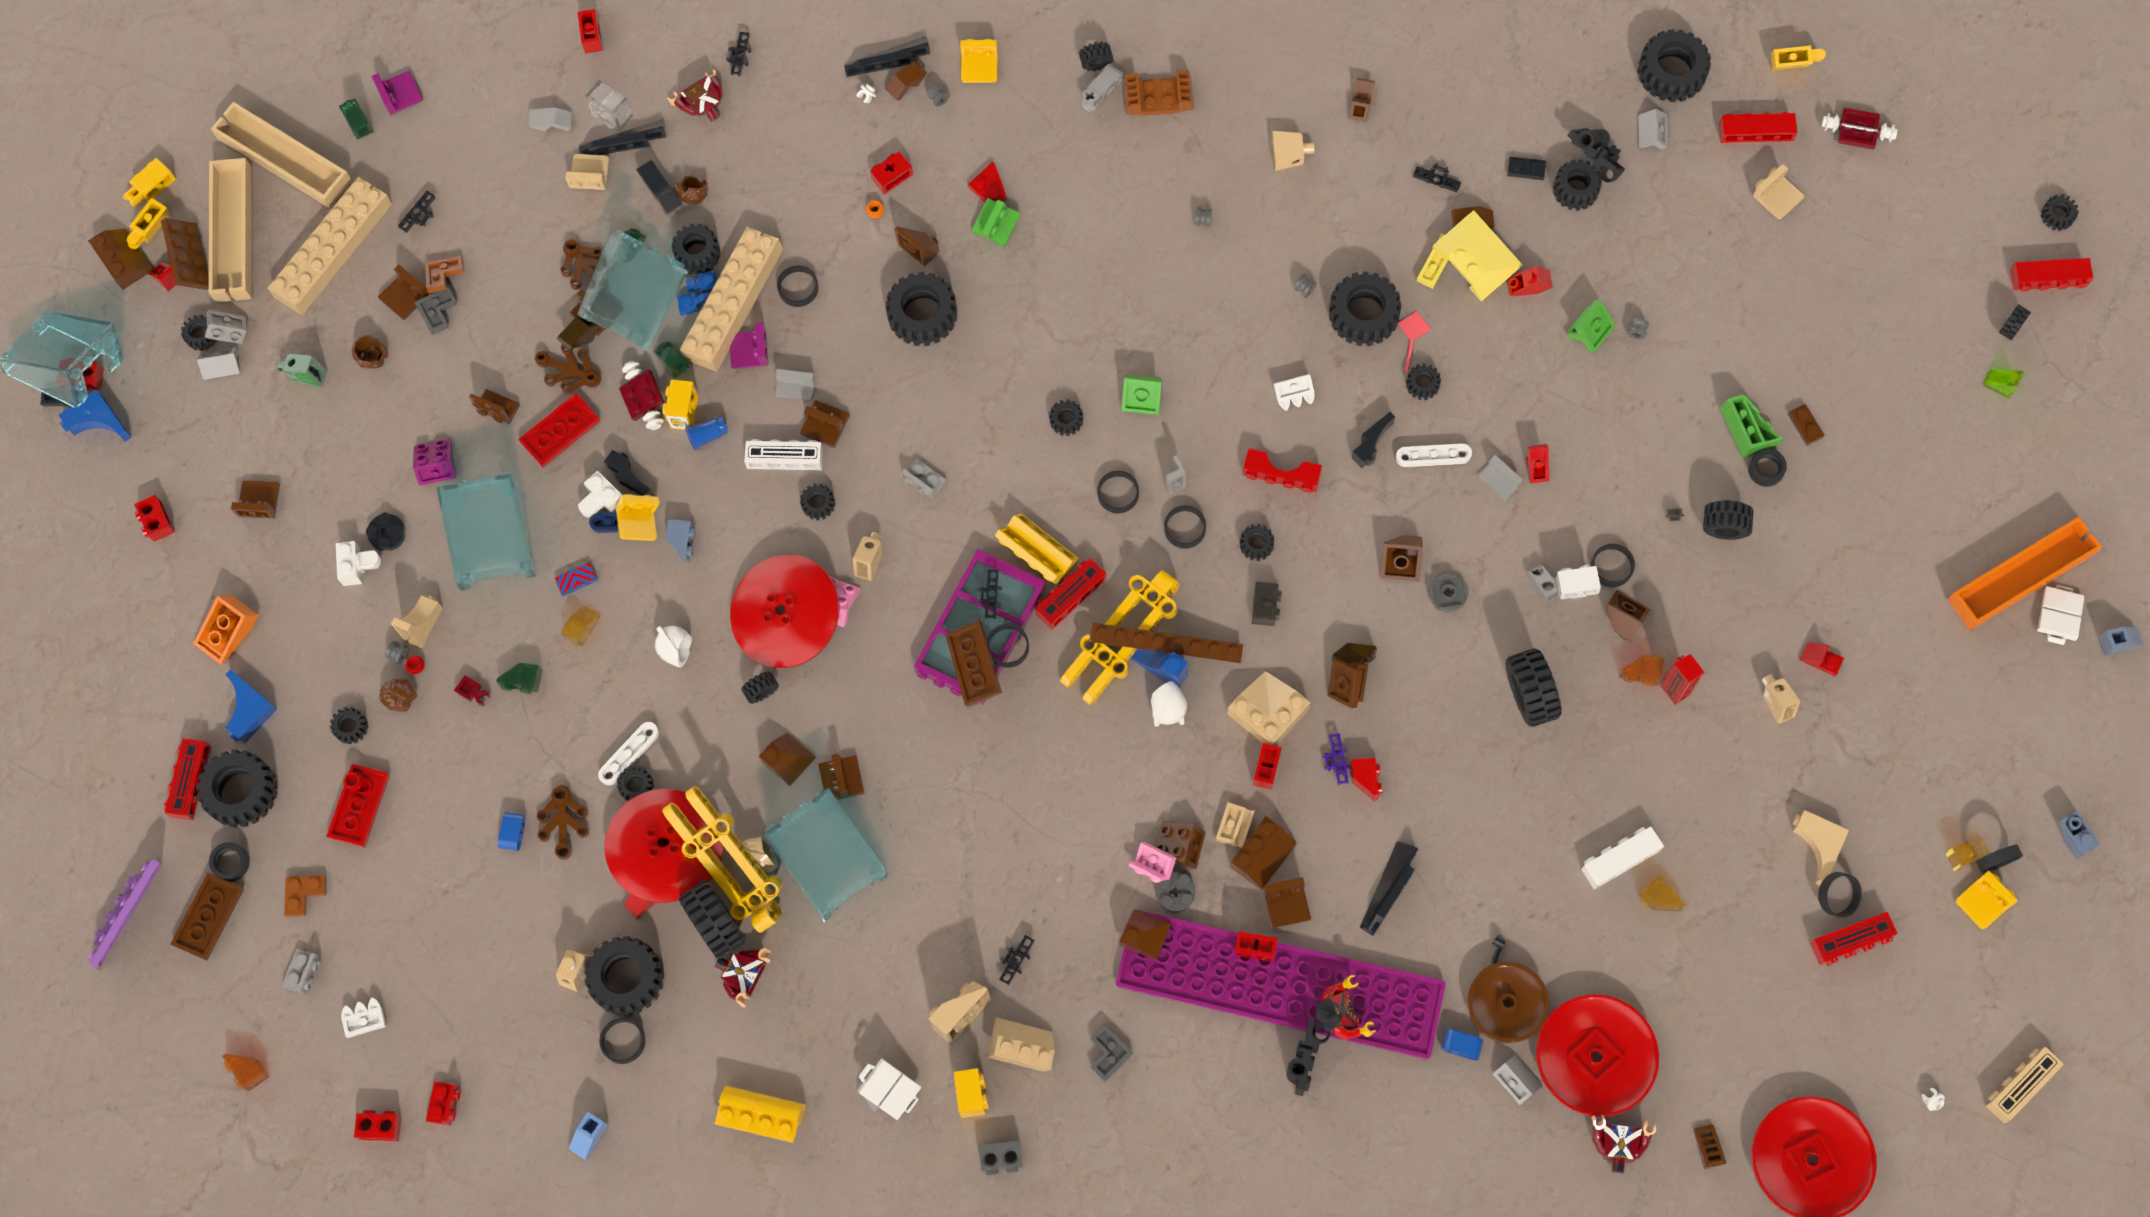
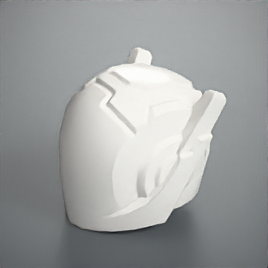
M659 626L657 628L659 633L655 639L657 654L667 663L679 668L683 667L691 652L689 649L692 643L691 635L681 627L668 626L662 628Z
M1174 681L1167 682L1160 686L1152 694L1151 698L1154 726L1156 727L1159 726V723L1170 725L1179 722L1180 725L1184 724V716L1187 711L1186 698Z

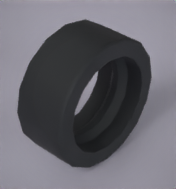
M1767 448L1755 453L1748 465L1750 478L1756 484L1765 487L1774 486L1779 483L1787 470L1784 456L1774 449ZM1769 458L1778 465V473L1774 477L1761 475L1756 468V464L1760 459Z
M226 842L212 850L209 856V867L211 872L218 878L225 881H235L247 872L250 859L247 852L241 846L232 842ZM228 851L237 852L240 856L238 867L230 873L222 872L218 866L220 857Z

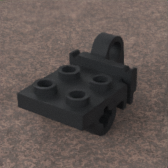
M1586 128L1569 132L1567 136L1571 139L1573 145L1582 148L1587 157L1597 159L1593 166L1596 169H1601L1600 177H1602L1604 182H1614L1624 172L1625 168L1617 162L1620 158L1619 153L1621 150L1617 149L1616 145L1607 146L1610 141L1608 131L1605 129L1589 130ZM1608 169H1610L1613 172V177L1611 179H1609L1606 174Z
M1309 1019L1305 1041L1299 1040L1296 1057L1300 1058L1291 1060L1287 1069V1079L1297 1085L1295 1095L1303 1096L1304 1092L1309 1090L1311 1076H1308V1071L1312 1072L1315 1056H1311V1054H1317L1319 1045L1326 1043L1330 1038V1032H1326L1327 1036L1325 1039H1318L1316 1037V1030L1324 1029L1321 1023L1315 1022V1019ZM1298 1068L1302 1074H1295L1293 1071Z

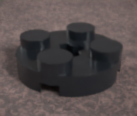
M384 512L370 522L366 529V534L369 542L377 550L392 551L400 547L404 542L406 529L400 518ZM385 529H390L389 536H387L386 534L382 536L383 531Z

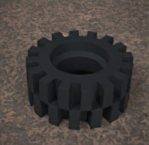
M1107 42L1088 44L1089 46L1085 45L1083 49H1080L1079 57L1084 70H1101L1102 67L1104 68L1107 64L1113 62L1111 47Z
M2058 194L2050 197L2041 210V218H2044L2043 223L2047 222L2046 226L2048 228L2053 226L2052 230H2056V228H2058V231H2062L2063 228L2064 230L2068 229L2074 223L2079 213V210H2077L2078 205H2073L2076 202L2074 199L2070 201V197L2064 198L2063 194L2058 197ZM2053 209H2063L2066 212V217L2056 216Z
M2018 304L1999 333L2012 341L2031 312Z
M194 315L193 320L189 317V322H184L185 327H181L183 340L193 350L197 351L198 348L199 351H203V347L208 350V345L213 346L212 341L216 342L217 340L205 338V334L201 338L193 337L194 332L198 328L203 327L207 329L206 316L204 318L203 315H199L198 318L197 315Z
M1423 363L1422 366L1417 364L1416 368L1412 367L1406 381V388H1409V394L1413 393L1412 397L1414 398L1418 396V400H1421L1422 397H1424V400H1428V397L1433 398L1434 394L1438 393L1441 383L1440 373H1437V368L1432 369L1430 364L1429 367H1426V363ZM1420 376H1426L1430 379L1431 384L1423 388L1417 384L1416 380Z
M1066 399V402L1060 400V404L1056 402L1054 407H1051V412L1049 413L1050 424L1056 433L1060 432L1062 436L1066 433V436H1070V433L1074 435L1076 430H1080V426L1083 425V411L1080 409L1079 404L1076 405L1075 401L1070 403V400ZM1063 412H1070L1074 418L1072 422L1065 424L1059 420V416Z
M815 483L813 487L809 485L807 490L804 489L802 491L803 495L800 496V504L803 512L810 519L816 518V520H819L820 517L826 519L825 516L828 515L829 517L831 515L830 512L834 511L835 499L828 486L825 485L823 487V484L820 483L817 486ZM815 496H822L825 499V503L820 508H814L810 504L811 499Z
M1252 524L1251 528L1246 527L1240 537L1242 554L1245 553V557L1248 558L1249 556L1252 561L1254 558L1260 561V558L1264 560L1267 555L1270 556L1271 551L1274 549L1275 541L1274 535L1271 534L1272 531L1270 529L1267 530L1265 525L1261 527V524H1257V526ZM1255 536L1261 537L1264 540V546L1259 549L1253 548L1250 545L1251 538Z
M765 671L755 675L753 679H749V682L742 686L741 691L748 702L753 704L758 703V701L761 702L764 698L767 699L769 695L774 694V691L778 690L779 684L772 672Z
M343 707V711L341 709L337 710L338 714H333L334 720H330L332 734L344 744L345 742L347 744H352V742L358 743L357 739L362 740V735L367 734L365 730L368 729L367 719L358 709L355 710L353 707H350V709ZM348 719L355 720V729L351 732H344L342 729L343 723Z
M630 766L629 770L625 768L624 773L619 774L620 779L617 778V789L627 801L642 793L652 791V788H654L652 777L646 769H641L640 766H636V768ZM633 778H639L643 782L641 789L638 791H631L628 788V783Z

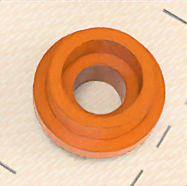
M873 200L866 206V213L871 218H879L884 213V206L881 202Z

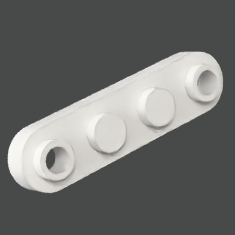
M1466 444L1402 447L1397 451L1396 462L1402 467L1465 464L1471 459L1472 450ZM1463 453L1465 457H1460L1458 454ZM1406 456L1408 460H1403L1402 457Z
M643 723L599 770L598 776L604 785L610 786L615 784L617 778L620 779L619 774H623L625 768L628 770L658 738L659 730L654 723ZM653 731L651 736H647L646 733ZM608 774H613L612 778H606Z

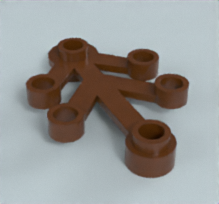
M574 239L567 240L563 246L566 258L563 266L560 268L562 276L570 277L572 275L571 264L573 258H575L577 265L573 278L570 280L571 288L574 290L581 288L582 283L580 279L584 270L593 281L594 290L598 293L606 292L608 289L607 279L598 276L591 266L600 267L603 271L610 272L613 269L612 261L609 259L599 260L604 256L603 250L600 247H584ZM582 254L593 255L594 259L584 258Z
M563 344L561 345V351L565 354L568 364L550 358L549 354L545 351H540L535 355V361L539 367L552 366L564 371L557 375L547 374L544 377V382L549 387L574 376L581 379L571 383L569 381L561 383L560 387L564 393H570L572 390L585 385L589 388H595L601 382V375L598 371L592 369L589 353L585 349H581L577 353L579 360L583 362L585 371L578 369L572 353L573 349L564 351L565 347ZM585 353V354H586L585 357H583V358L580 357L581 354ZM541 356H545L543 360H539ZM595 376L593 380H589V377ZM549 378H553L552 382H547ZM565 385H570L568 389H564Z
M560 785L553 789L551 793L552 800L543 810L537 813V819L541 823H546L550 818L549 814L557 805L558 813L544 829L538 831L537 836L542 842L548 841L550 833L558 825L559 844L555 847V854L559 859L566 860L572 854V850L567 842V824L576 830L579 837L585 838L589 835V829L585 825H581L566 812V805L572 808L580 819L588 816V810L571 798V791L568 787ZM560 793H565L563 798L560 799L558 797ZM580 810H585L583 815H579ZM546 814V818L540 819V815ZM585 828L586 832L584 834H580V830ZM546 832L547 836L545 838H541V834ZM566 849L567 854L561 855V851Z

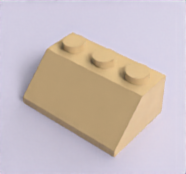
M995 1018L987 1055L988 1058L1042 1072L1051 1070L1055 1053L1053 1032Z

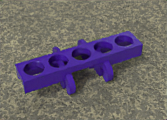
M1340 733L1329 735L1332 752L1331 754L1325 753L1322 756L1326 761L1324 770L1331 771V769H1334L1337 784H1348L1346 769L1350 767L1345 764L1344 754L1347 753V750L1342 748ZM1337 737L1338 743H1333L1332 738ZM1339 746V750L1334 751V747ZM1341 756L1343 760L1341 762H1337L1335 760V757ZM1329 758H1333L1334 765H1330ZM1344 774L1345 780L1341 781L1339 775Z

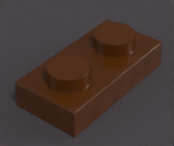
M1806 404L1789 411L1788 416L1806 446L1825 436Z

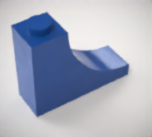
M97 390L59 414L62 420L60 422L61 426L66 432L70 431L73 435L88 429L100 428L115 432L125 442L131 438L104 397Z
M1137 649L1130 658L1165 683L1174 681L1180 687L1188 677L1189 662L1174 652L1165 654L1157 651Z
M230 669L225 675L234 686L236 707L231 720L225 727L230 731L228 735L236 742L241 740L245 744L277 709Z

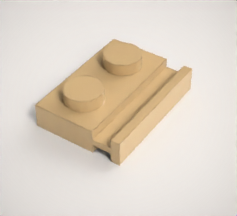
M1228 802L1216 841L1242 848L1245 844L1255 811Z

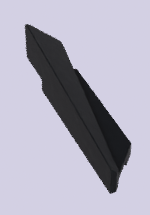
M925 36L844 65L846 77L909 65L914 61V57L930 54L929 43Z
M661 119L579 145L580 154L604 155L649 147V140L666 138L664 120Z
M1402 842L1395 844L1360 925V928L1370 935L1374 936L1413 875L1415 869L1409 865L1417 854V847Z

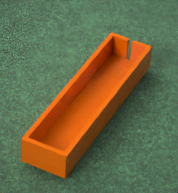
M2077 517L1960 588L1947 601L1967 628L1972 631L2090 559L2103 547L2093 534H2090L2084 541L2081 540L2088 533L2089 529L2081 518Z

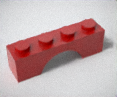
M1248 448L1243 467V476L1251 480L1260 479L1268 484L1278 483L1286 488L1292 489L1295 487L1303 492L1312 493L1317 491L1322 465L1303 461L1298 468L1283 471L1275 468L1270 463L1267 452Z

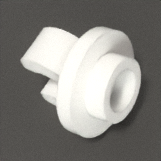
M868 83L866 85L862 84L860 87L863 90L857 93V97L862 98L866 94L863 102L870 103L872 96L876 97L877 95L875 93L876 89Z
M1931 1088L1930 1093L1933 1096L1927 1097L1925 1094H1922V1100L1927 1104V1108L1930 1111L1939 1110L1944 1105L1945 1096Z

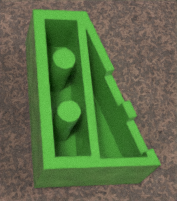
M1745 394L1728 398L1721 406L1720 410L1742 458L1754 455L1759 450L1765 448L1776 449L1784 440L1781 435L1778 436L1771 428L1772 425L1760 416V411Z

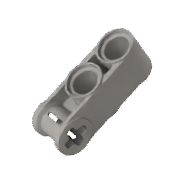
M1107 64L1102 72L1083 91V109L1087 112L1096 110L1115 87L1122 82L1124 73L1113 65Z

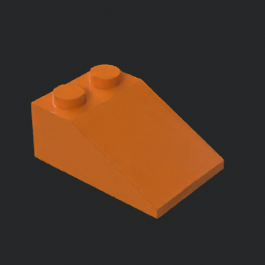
M219 595L216 597L193 644L219 664H224L251 632L259 614L233 595Z

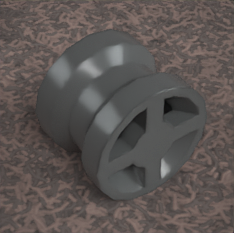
M940 83L932 86L927 92L928 98L933 99V103L937 107L945 104L950 97V94L943 90V86Z
M1197 207L1195 225L1204 224L1206 227H1210L1212 209L1203 210L1201 207Z
M1304 274L1296 282L1294 289L1302 292V295L1307 298L1313 292L1317 283L1310 281L1308 276Z
M1632 318L1630 321L1631 328L1627 332L1628 336L1634 339H1644L1647 334L1645 330L1648 328L1649 322L1643 318Z
M392 641L386 649L385 657L389 660L394 659L397 664H402L408 655L409 648L400 646L398 642Z

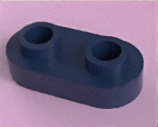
M616 512L595 513L589 519V525L596 533L619 532L618 526H616L618 522ZM599 522H603L601 526H597Z

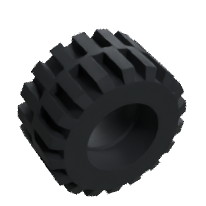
M1581 159L1578 162L1571 160L1570 163L1566 162L1564 166L1559 168L1553 185V194L1557 196V202H1562L1561 206H1568L1569 210L1576 208V211H1580V208H1583V210L1587 209L1588 205L1592 206L1594 201L1597 200L1602 186V177H1600V171H1596V168L1590 165L1591 162L1587 161L1584 163ZM1572 180H1579L1583 182L1587 188L1583 190H1576L1572 188L1568 184V182Z
M698 223L697 226L689 224L690 227H686L685 225L682 227L683 230H678L676 232L677 236L673 237L672 251L676 262L683 271L687 270V273L691 274L694 272L695 275L699 274V272L707 273L706 270H712V265H717V259H720L721 251L716 235L706 225L704 227ZM694 244L705 245L704 250L698 254L687 253V250Z
M1721 500L1711 502L1704 509L1703 531L1707 535L1718 539L1737 540L1746 538L1752 534L1754 510L1751 506L1738 501Z

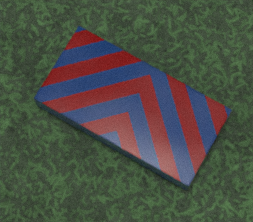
M590 563L554 578L562 596L598 581Z

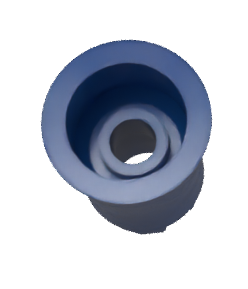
M722 416L685 426L686 434L694 450L728 433Z

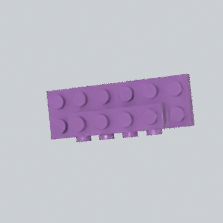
M154 859L150 862L146 861L141 870L143 875L135 874L134 878L130 876L124 886L127 888L123 895L119 894L114 902L117 905L113 912H108L104 919V922H106L102 930L98 929L93 937L96 940L94 944L99 948L91 952L88 958L90 960L89 965L98 970L102 966L159 871L161 864Z

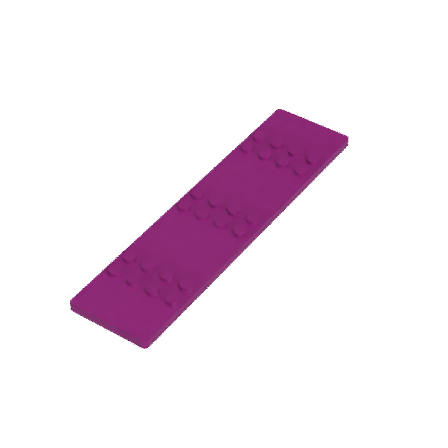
M1145 911L1141 912L1171 923L1158 960H1153L1125 948L1123 950L1116 979V986L1118 988L1307 1032L1309 1019H1315V1022L1322 1024L1316 1018V1004L1321 1002V996L1325 989L1338 982L1343 983L1345 978L1355 975V977L1350 978V983L1352 985L1359 984L1352 989L1345 988V991L1347 990L1361 1026L1359 1028H1362L1367 1022H1373L1374 1024L1367 1028L1369 1031H1376L1370 1037L1361 1034L1360 1037L1344 1040L1331 1032L1330 1037L1425 1060L1431 1057L1446 985L1443 980L1277 942L1274 962L1234 956L1237 940L1236 932ZM1318 1029L1315 1034L1327 1036L1324 1029Z

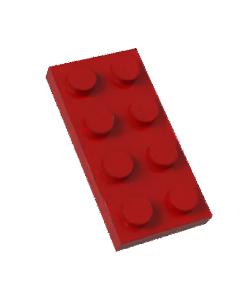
M575 393L520 437L518 441L543 468L601 420L581 397Z
M351 764L349 773L358 772L361 774L364 780L363 785L357 791H349L345 786L343 787L326 837L365 848L390 774Z

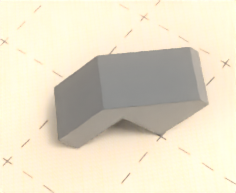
M556 107L531 109L529 111L528 127L544 132L551 126L569 131L571 129L572 112Z

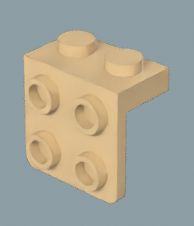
M575 154L573 156L571 172H566L565 177L569 188L606 190L609 157L604 155Z
M1784 164L1779 168L1774 167L1765 180L1763 178L1759 180L1755 185L1756 190L1753 194V197L1777 219H1782L1804 199V194L1785 178L1788 168Z

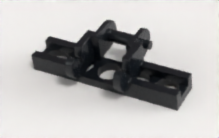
M740 32L736 48H728L730 54L729 57H726V61L733 63L731 75L741 76L743 65L748 66V62L744 58L746 50L748 53H751V49L748 47L750 33ZM743 35L747 36L745 40H742ZM735 67H739V71L735 72Z
M1438 163L1433 165L1430 171L1417 166L1413 174L1414 178L1458 193L1461 185L1460 181L1447 177L1448 174L1446 173H1449L1448 166L1445 169L1438 166ZM1439 170L1444 172L1443 177L1434 174L1435 171ZM1439 178L1440 182L1435 183L1433 179Z
M426 191L409 213L405 215L398 228L407 233L414 224L425 227V222L429 217L433 218L432 212H428L427 208L436 198L435 195ZM414 209H419V213L414 214ZM423 212L426 216L421 221L418 217Z
M988 569L987 588L983 586L977 588V591H980V596L976 602L980 604L986 603L985 619H996L997 606H1001V602L997 601V589L1002 590V586H998L999 570ZM992 572L996 573V578L994 579L990 578ZM990 591H994L996 594L995 596L990 597L988 593ZM989 609L994 610L993 615H988Z
M1025 935L1016 951L1013 950V947L1006 948L1008 950L1006 956L1000 958L1003 961L1002 964H1008L999 978L1001 982L1009 986L1017 972L1019 974L1022 973L1018 968L1025 957L1030 960L1031 957L1027 954L1035 942L1034 939ZM1026 939L1031 941L1029 946L1024 945ZM1024 948L1026 950L1025 953L1021 952L1020 949ZM1013 953L1014 955L1012 956L1011 960L1007 961L1010 955ZM1018 956L1021 958V961L1014 963L1013 958ZM1006 973L1011 976L1008 981L1004 980Z

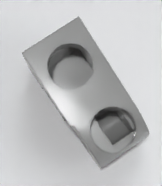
M1539 565L1527 572L1531 584L1537 590L1540 600L1544 605L1559 598L1558 585L1543 565Z

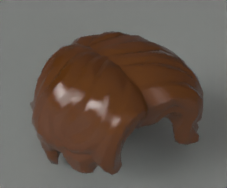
M685 176L680 185L677 183L673 190L682 202L689 205H697L702 203L708 195V183L706 180L701 182L696 177Z
M365 335L354 342L352 356L360 367L376 369L383 366L384 359L388 357V351L378 339Z
M393 678L385 682L379 694L380 702L389 710L406 712L411 706L410 703L417 698L415 689L406 679Z

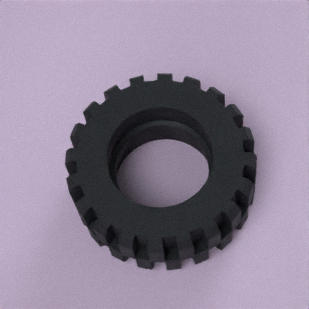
M1674 29L1668 30L1667 33L1664 31L1659 32L1657 37H1651L1644 46L1638 66L1639 80L1641 83H1644V89L1646 91L1650 90L1652 96L1660 97L1659 100L1665 101V99L1670 100L1669 102H1676L1678 99L1680 102L1685 101L1687 97L1692 98L1696 93L1700 92L1711 67V56L1709 52L1707 53V46L1701 44L1702 40L1699 37H1693L1694 34L1690 32L1688 34L1684 33V30L1676 32ZM1669 56L1680 58L1689 66L1690 72L1683 75L1667 73L1661 68L1658 60Z
M1363 271L1361 275L1358 272L1353 273L1351 278L1346 276L1343 278L1342 283L1339 282L1335 286V291L1331 295L1329 319L1332 322V328L1335 331L1338 330L1337 335L1339 337H1346V342L1350 344L1352 341L1356 342L1357 346H1362V343H1366L1367 346H1373V342L1379 344L1383 342V338L1388 339L1391 336L1392 331H1395L1399 322L1401 301L1399 292H1395V285L1388 283L1389 279L1386 277L1380 278L1378 273L1370 275L1368 272ZM1357 298H1370L1381 306L1382 314L1373 320H1360L1349 312L1347 306Z
M918 272L919 275L911 273L908 274L907 278H900L898 280L899 284L894 283L891 287L892 292L890 291L887 294L885 307L890 328L892 331H895V335L899 339L903 337V341L907 344L913 342L914 346H920V343L929 346L930 342L933 341L936 344L940 342L941 337L946 338L949 335L948 330L952 331L955 326L954 322L957 321V305L954 291H952L948 283L944 282L943 278L940 276L935 278L933 273L925 275L924 272ZM918 298H929L939 305V309L934 316L921 321L909 318L905 315L904 310L911 301Z
M1533 648L1509 656L1505 663L1506 672L1514 699L1525 723L1528 726L1535 727L1558 719L1562 715L1561 701L1551 669L1543 653L1539 649Z
M232 750L231 754L225 751L221 753V757H213L210 765L206 763L203 767L205 769L204 773H200L198 777L201 782L196 786V790L200 792L197 798L202 803L201 807L219 823L235 828L238 825L247 827L249 822L253 824L259 822L258 818L260 816L264 818L268 814L266 813L268 808L272 809L274 805L272 800L277 798V792L274 790L278 788L277 781L275 780L276 776L270 767L258 756L252 755L249 751L245 750L242 752ZM240 773L250 774L253 784L249 795L243 801L236 804L224 803L222 791L225 783L234 775Z
M701 881L680 895L678 900L717 959L724 958L745 943L744 935L708 881Z
M624 936L623 939L614 937L611 942L606 940L601 943L603 946L600 949L596 947L593 951L594 956L588 958L587 963L589 966L585 968L584 972L587 977L585 979V986L588 987L589 995L604 1010L610 1011L615 1015L624 1014L625 1016H630L632 1012L636 1014L642 1012V1008L645 1006L648 1009L652 1005L650 1002L653 999L657 1000L659 997V989L662 990L663 988L662 979L664 978V971L662 970L663 965L658 955L648 944L643 943L638 938L632 939L630 936ZM622 959H634L642 968V978L639 984L627 993L618 994L613 992L607 985V974L610 968Z

